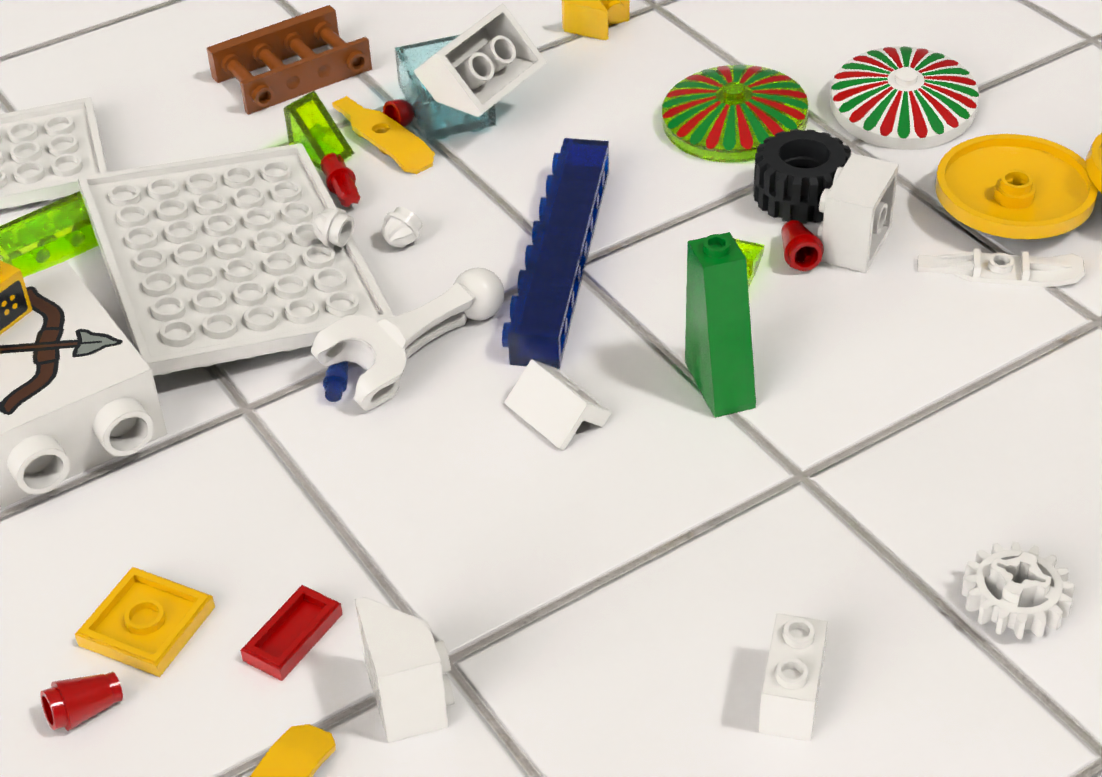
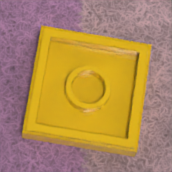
M132 567L75 633L78 646L160 677L215 608L213 596Z

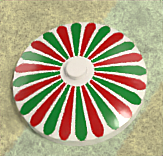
M895 46L870 50L847 61L837 71L832 81L830 104L838 123L853 136L880 147L899 150H920L943 145L962 135L975 119L979 92L977 84L969 71L950 57L923 48Z

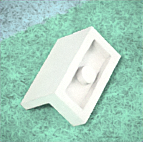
M533 359L530 360L504 402L562 450H565L583 421L603 427L612 414L610 410L558 369Z

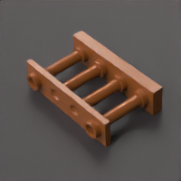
M330 5L206 47L212 78L217 83L234 77L240 82L244 108L248 115L372 70L369 39L363 37L346 43L339 36L336 10ZM327 44L332 48L318 54L313 51V49ZM296 55L301 58V60L287 65L282 62V60ZM265 66L270 69V71L256 76L250 73Z

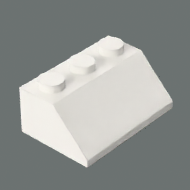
M502 3L436 52L413 72L436 102L479 117L547 62Z

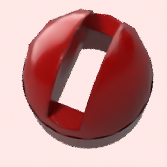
M391 100L386 102L383 107V113L403 127L411 124L414 118L413 106L406 100Z

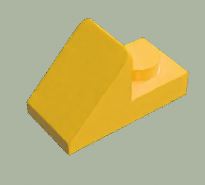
M561 0L562 29L568 33L608 40L609 25L630 21L629 0Z

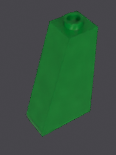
M730 232L712 234L687 242L685 364L714 418L756 408L746 257Z

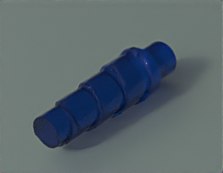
M347 361L331 365L326 370L323 387L325 389V398L330 402L340 401L343 392L347 388L349 370Z

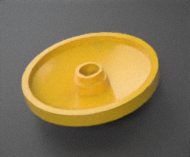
M1020 134L985 135L969 139L954 146L940 160L935 183L936 194L941 205L958 221L983 233L1012 239L1049 238L1074 230L1090 217L1098 194V189L1089 178L1085 160L1081 156L1055 142Z

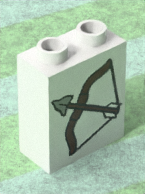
M67 261L23 278L32 311L0 335L1 509L33 494L49 492L66 479L118 456L134 454L147 443L167 435L152 369Z

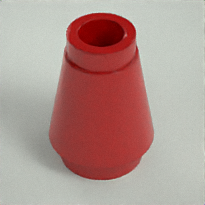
M791 220L785 223L781 229L786 263L800 271L814 269L822 259L824 252L823 243L800 221Z
M110 672L107 674L53 681L51 688L40 692L45 717L52 730L64 727L69 731L111 707L114 703L122 701L123 692L118 677L114 672Z

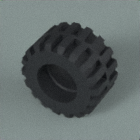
M794 129L789 132L782 131L776 133L775 137L766 138L764 144H759L757 153H755L753 197L758 202V207L763 211H768V215L774 218H782V221L786 222L791 220L800 221L802 224L822 222L824 213L819 212L821 195L825 188L830 189L832 187L836 170L839 166H845L851 156V149L847 145H843V141L839 138L831 137V134L815 132V130Z

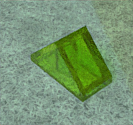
M315 91L283 108L289 145L302 143L315 167L321 170V160L327 154L336 153V157L341 155L343 160L354 154V151Z

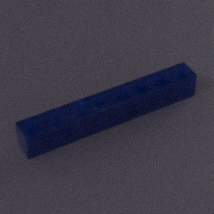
M564 138L560 153L555 152L553 155V175L548 174L546 197H541L540 221L535 220L533 223V245H527L526 270H520L518 275L517 290L519 295L512 296L510 303L511 322H505L503 325L502 346L509 348L510 365L527 367L530 360L533 359L556 369L561 367L609 176V141Z

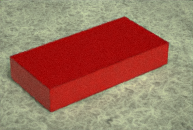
M301 585L240 650L243 661L283 681L343 615L341 603Z

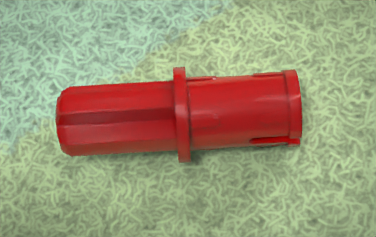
M336 153L327 154L320 163L321 170L326 175V186L330 192L337 195L342 206L350 207L352 203L358 204L361 197L355 185V174L350 168L346 167L341 155L336 157Z

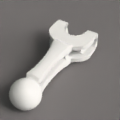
M468 269L457 277L453 286L445 293L425 305L404 314L382 320L358 314L343 316L317 334L311 348V353L326 367L347 361L356 363L364 368L366 372L358 379L353 399L364 410H371L396 396L406 360L421 347L450 330L464 326L468 318L472 320H485L495 315L504 301L503 284L499 277L488 269Z

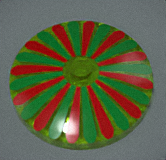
M753 65L713 67L686 77L668 92L662 104L663 129L668 139L677 148L692 156L716 162L755 160L757 147L759 144H764L766 138L775 137L776 133L782 131L789 132L794 129H806L808 123V99L803 88L795 80L776 70Z

